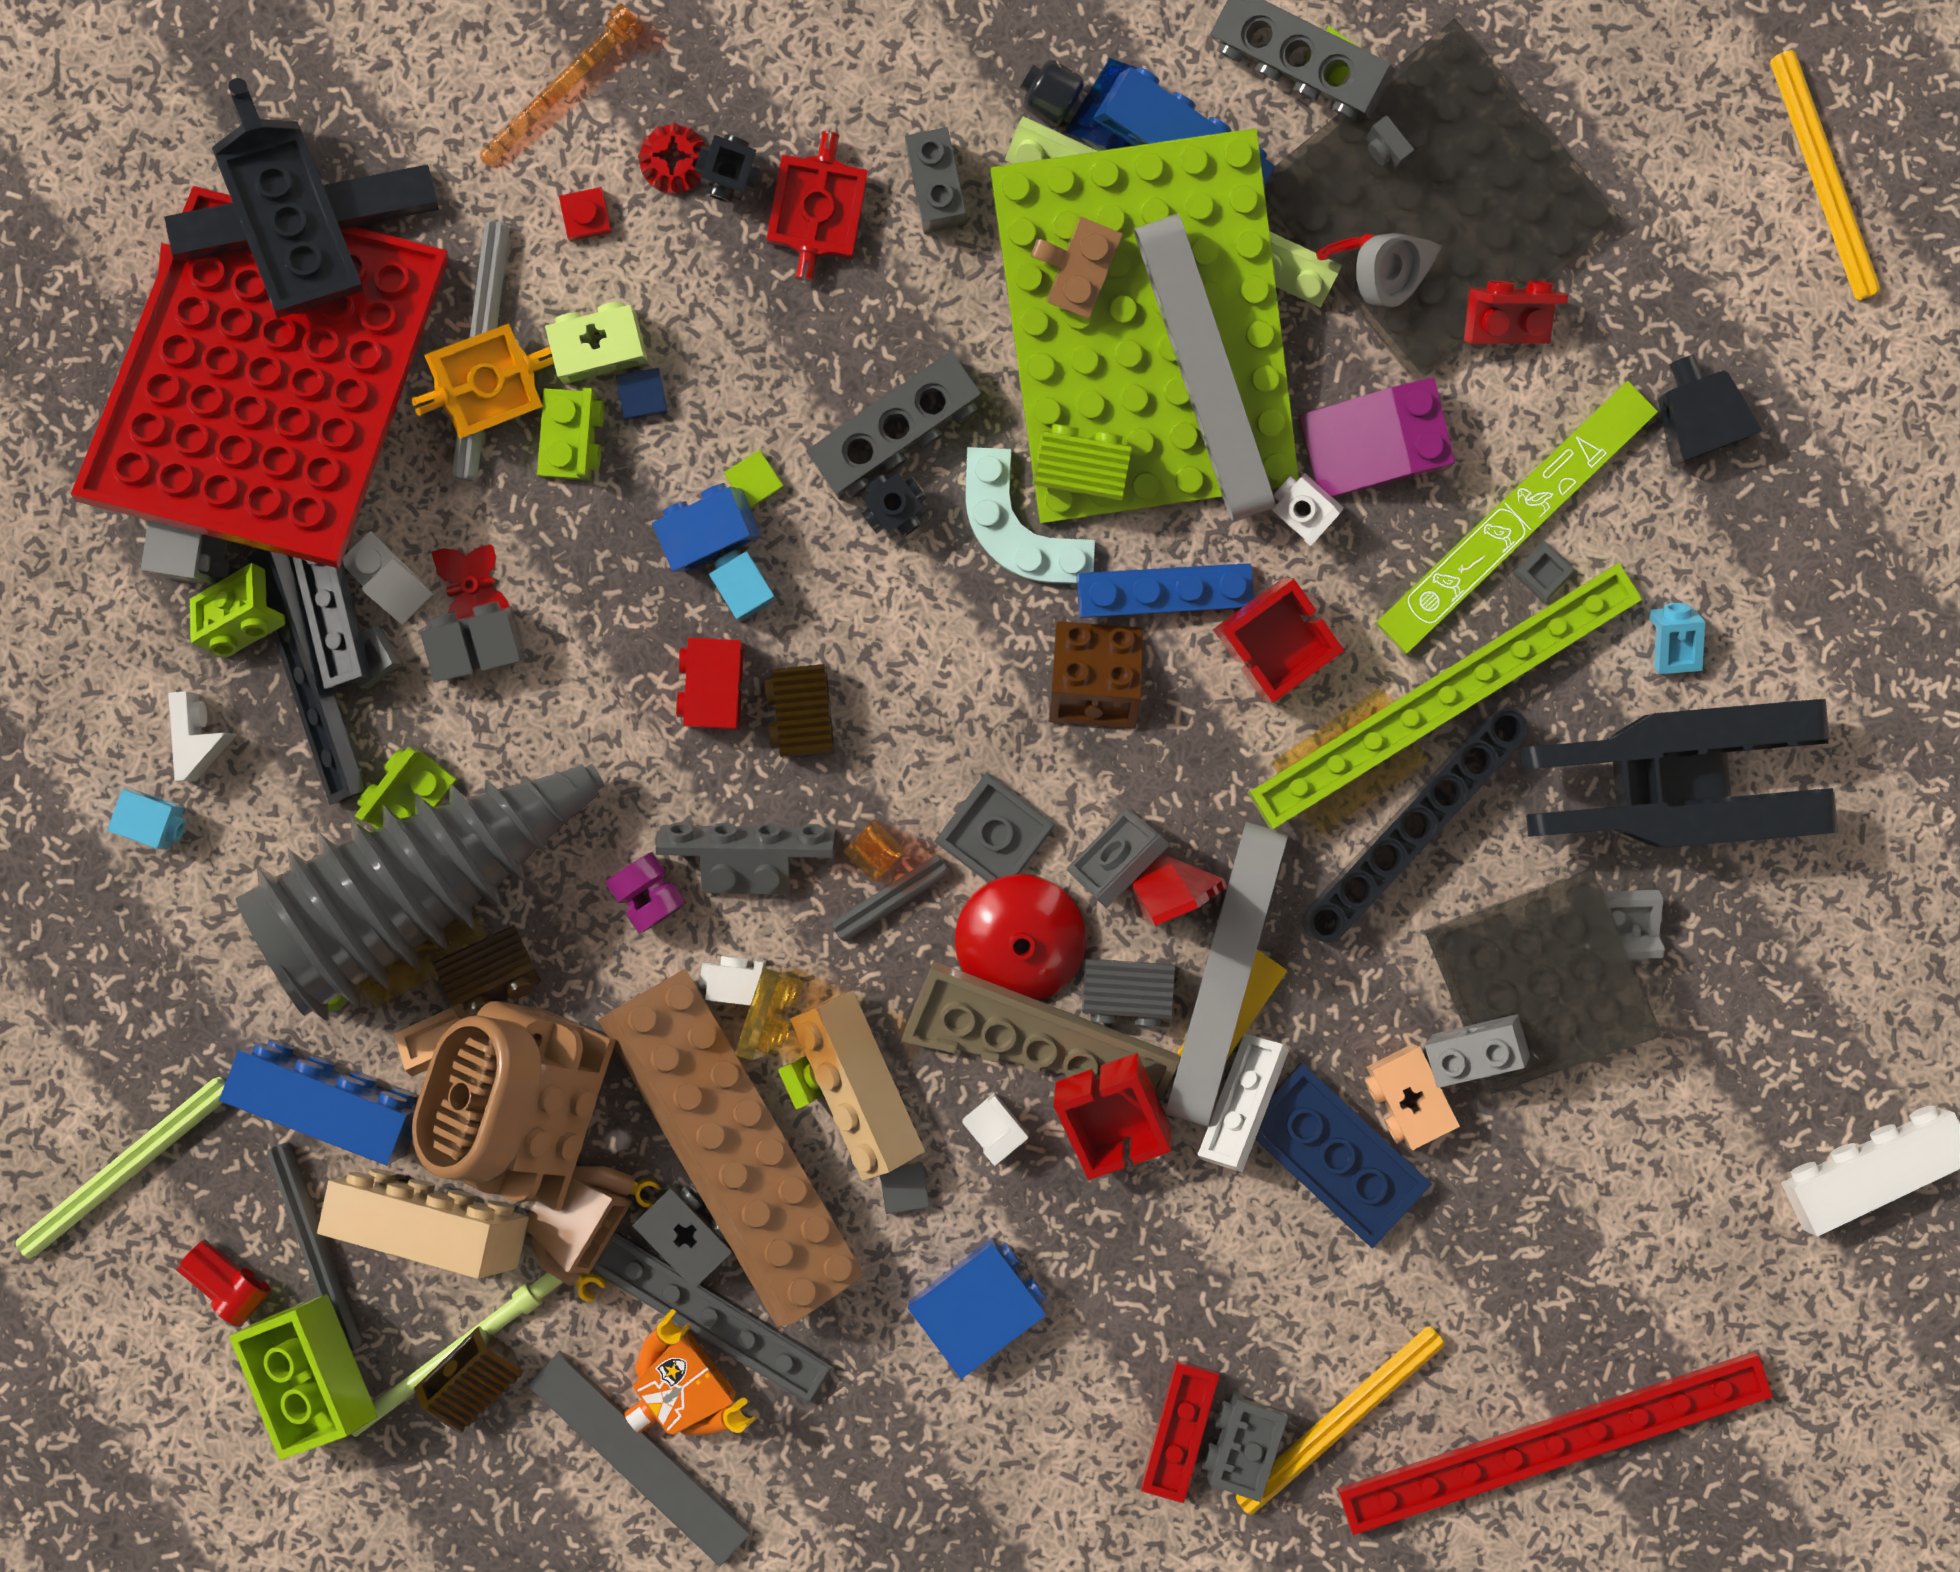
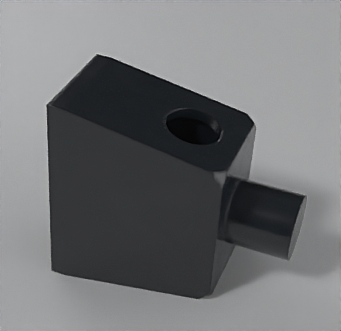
M1695 354L1669 364L1677 388L1658 397V403L1672 467L1750 438L1762 431L1751 409L1726 370L1703 378Z

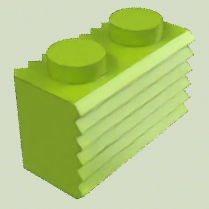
M1054 423L1052 432L1041 431L1032 481L1034 485L1122 500L1132 448L1122 444L1123 436L1097 431L1095 440L1078 437L1079 428Z

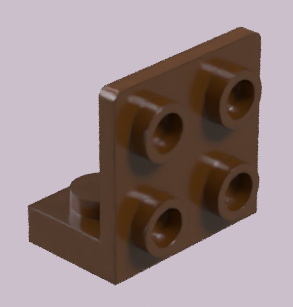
M1057 622L1049 722L1136 729L1141 699L1143 629L1128 626Z

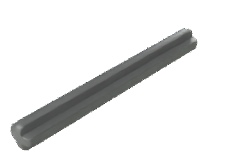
M289 1142L279 1144L267 1150L269 1162L317 1297L328 1294L352 1351L361 1345L359 1332L324 1235L317 1234L319 1220L292 1144Z

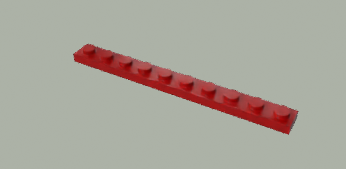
M1753 1351L1339 1487L1337 1491L1350 1531L1353 1535L1709 1419L1772 1398L1773 1396L1760 1357Z

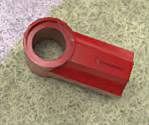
M206 1239L201 1240L189 1251L176 1269V1271L212 1300L210 1303L211 1307L219 1317L236 1327H242L271 1292L267 1282L263 1281L261 1284L253 1277L255 1272L246 1267L239 1268Z

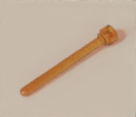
M619 3L607 15L610 19L604 24L606 29L481 150L480 159L484 164H494L618 42L622 45L628 39L632 42L644 31L640 22L623 4Z

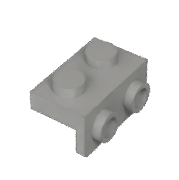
M1660 891L1572 892L1567 940L1575 958L1579 961L1590 963L1616 959H1629L1640 962L1646 961L1649 958H1663L1665 948L1659 938L1663 897Z

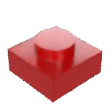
M602 187L559 196L567 238L570 242L612 233Z

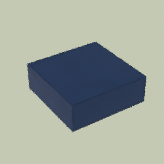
M659 368L616 375L622 414L625 421L668 413Z

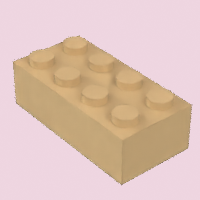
M370 1169L369 1174L348 1172L347 1178L328 1180L317 1234L476 1279L518 1269L529 1216L515 1213V1206L501 1201H488V1205L474 1201L475 1195L460 1190H449L448 1194L434 1190L435 1184L432 1182L410 1179L408 1183L395 1180L396 1173L383 1169Z

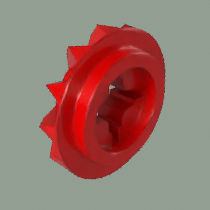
M675 122L663 127L656 126L655 130L648 137L643 138L640 154H638L640 169L646 181L655 189L668 194H679L693 189L700 183L702 175L694 170L702 146L706 147L704 140L692 127L681 126ZM675 141L679 154L687 158L677 161L674 175H671L667 161L660 159V157L669 154L670 147H672V143Z

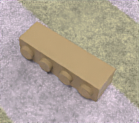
M852 990L790 1018L797 1039L804 1049L814 1072L816 1082L824 1094L832 1112L833 1120L840 1130L861 1180L889 1173L924 1153L925 1150L854 991Z

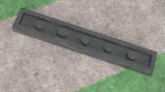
M616 1230L592 1268L593 1272L666 1316L670 1310L674 1309L677 1311L672 1317L674 1322L682 1327L689 1323L691 1325L689 1331L809 1405L833 1368V1364L702 1283L693 1289L668 1262Z
M560 1350L529 1382L527 1386L719 1567L750 1535L751 1530L645 1430L638 1434L626 1420L625 1411Z

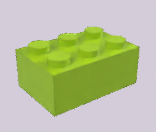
M328 1294L263 1318L229 1336L279 1461L347 1437L378 1418Z

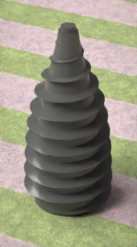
M580 764L561 772L555 771L552 775L531 781L521 777L520 784L499 789L489 780H485L484 793L465 797L450 784L449 804L436 807L431 806L416 793V815L399 818L383 805V827L368 832L350 818L352 840L337 846L319 833L320 855L305 861L288 848L289 871L274 877L256 864L258 886L236 897L235 900L254 940L296 1008L303 1016L314 1012L323 1020L329 1021L328 1002L341 995L355 1006L360 1007L359 984L369 977L385 988L390 989L388 966L398 959L419 971L417 947L427 939L447 951L445 928L455 919L475 930L472 907L482 897L501 907L498 886L511 874L525 882L522 864L536 849L546 853L544 842L563 824L568 825V820L599 795L598 790L605 787L593 764L586 767Z

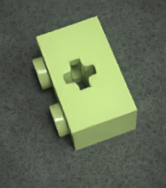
M623 302L607 303L597 308L598 313L582 317L581 313L578 312L567 313L556 317V323L545 326L557 377L563 384L649 364L637 314L631 305L624 306ZM595 332H599L603 337L599 342L600 348L593 349L589 344L593 341L592 334Z

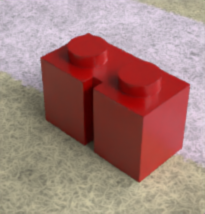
M688 637L687 648H680L679 673L686 674L685 691H678L676 715L679 718H683V726L689 728L740 730L742 691H739V682H743L745 647L743 641Z

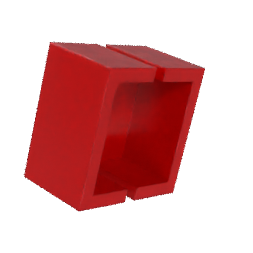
M1282 578L1212 629L1234 661L1247 663L1240 668L1260 698L1270 703L1277 701L1345 651L1322 618L1310 617L1304 621L1300 616H1311L1317 610L1294 578Z
M1138 1052L1101 1065L1100 1075L1096 1076L1093 1069L1056 1081L1053 1107L1088 1181L1125 1168V1138L1131 1136L1130 1158L1134 1165L1171 1152V1125Z

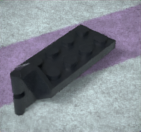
M241 78L232 79L228 87L240 126L215 144L212 150L277 319L363 292L362 283L299 123L296 121L260 119L246 82Z

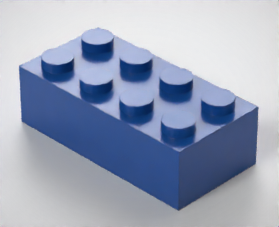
M269 1039L267 1044L256 1043L254 1046L238 1050L218 1101L386 1166L407 1155L413 1140L412 1123L417 1104L415 1102L417 1095L413 1092L399 1087H392L390 1092L374 1086L376 1079L367 1074L351 1071L348 1076L333 1070L334 1062L315 1055H310L309 1059L306 1060L292 1054L294 1051L293 1046L278 1040Z

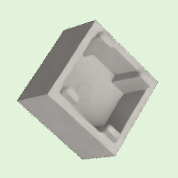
M148 520L140 570L172 580L214 585L221 581L222 578L230 576L231 563L225 561L228 540Z

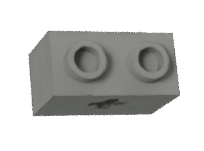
M1518 1014L1432 1034L1425 1044L1437 1088L1523 1069L1530 1058Z

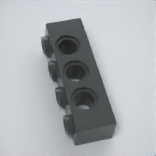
M1227 0L1210 33L1212 38L1220 44L1217 49L1219 53L1239 63L1243 56L1258 63L1255 70L1276 82L1279 81L1281 75L1296 82L1293 90L1313 101H1317L1319 95L1335 102L1332 109L1353 121L1356 120L1358 114L1367 119L1371 118L1395 72L1391 63L1265 0ZM1261 28L1272 29V39L1266 46L1261 48L1252 46V37L1257 30ZM1299 47L1310 48L1311 57L1304 66L1293 67L1290 65V56L1295 49ZM1338 66L1348 67L1350 69V76L1345 84L1339 87H1333L1328 84V76L1334 68Z
M949 351L814 444L806 452L836 497L840 499L847 495L849 499H852L866 490V486L870 484L868 479L880 470L889 474L907 461L904 454L916 445H919L923 450L935 443L943 436L940 431L942 427L953 420L959 425L979 411L976 404L981 401V392L953 352ZM935 394L942 397L946 403L944 409L937 414L924 412L920 404L926 396ZM901 419L909 425V431L905 437L891 439L885 434V427L891 420ZM857 444H866L873 450L872 458L865 464H855L849 459L850 450Z

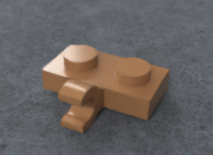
M1079 217L1067 250L1037 239L1030 256L1059 268L1046 302L1089 319L1123 234L1086 218Z

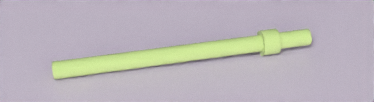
M547 1272L533 1284L527 1282L512 1293L510 1301L374 1401L373 1405L378 1418L353 1432L352 1435L357 1437L416 1393L414 1387L478 1326L489 1334L494 1335L520 1314L528 1315L540 1306L542 1298L563 1282Z

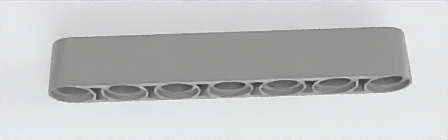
M1176 213L1135 228L1136 241L1228 514L1234 523L1276 507L1274 496L1183 223Z
M1250 822L1245 823L1165 1115L1206 1127L1209 1125L1289 833L1275 829L1270 830L1268 827Z

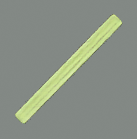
M217 1077L208 1082L16 1240V1247L21 1251L22 1255L28 1259L37 1256L223 1102L218 1100L226 1081L221 1077Z

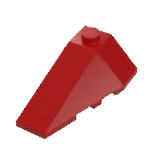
M1161 855L1129 887L1143 920L1156 926L1199 908L1209 901V898L1219 894V891L1226 889L1227 885L1221 877L1170 856Z

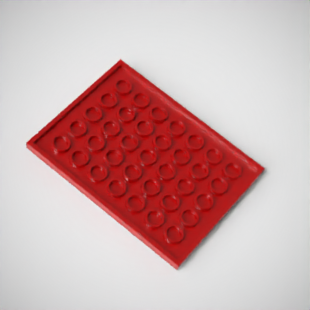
M193 186L182 213L229 204L232 201L228 194ZM358 227L340 229L362 283L363 292L277 319L250 248L175 262L169 245L71 491V496L75 502L339 569L449 260L447 250Z

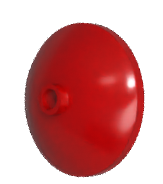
M1012 874L986 883L967 900L956 924L955 950L958 962L964 973L1032 999L1043 1001L1063 990L1077 974L1085 955L1086 929L1076 903L1060 886L1036 875ZM1026 939L1029 941L1030 947L1025 952H1017L1013 948L1015 941Z

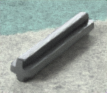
M939 855L933 856L833 921L832 927L840 940H849L949 874L947 865Z

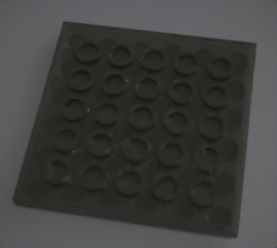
M1456 18L1394 68L1395 72L1370 119L1358 114L1356 120L1353 121L1341 114H1337L1275 165L1274 171L1264 186L1265 201L1268 207L1302 247L1315 253L1334 242L1347 238L1362 237L1366 233L1373 235L1390 233L1409 235L1427 239L1442 246L1433 265L1413 294L1399 306L1391 308L1368 304L1362 298L1356 280V262L1360 247L1332 254L1329 258L1341 264L1340 271L1333 285L1414 382L1430 378L1471 344L1464 341L1470 288H1487V281L1490 280L1513 282L1514 288H1526L1527 281H1548L1622 219ZM1386 115L1414 149L1408 161L1395 172H1392L1387 164L1382 166L1372 157L1368 150L1369 142L1366 139L1372 126Z

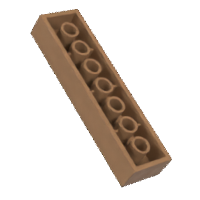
M686 968L598 1019L606 1035L616 1040L614 1049L777 1327L796 1323L865 1276Z

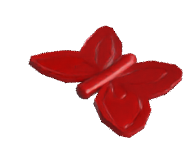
M488 544L475 548L466 556L454 549L442 548L432 551L437 574L444 581L457 584L446 588V593L449 597L459 595L450 604L448 613L455 612L457 619L473 616V607L498 601L500 609L509 607V602L503 594L491 588L496 581L495 578L488 576L494 568L496 560L493 545Z

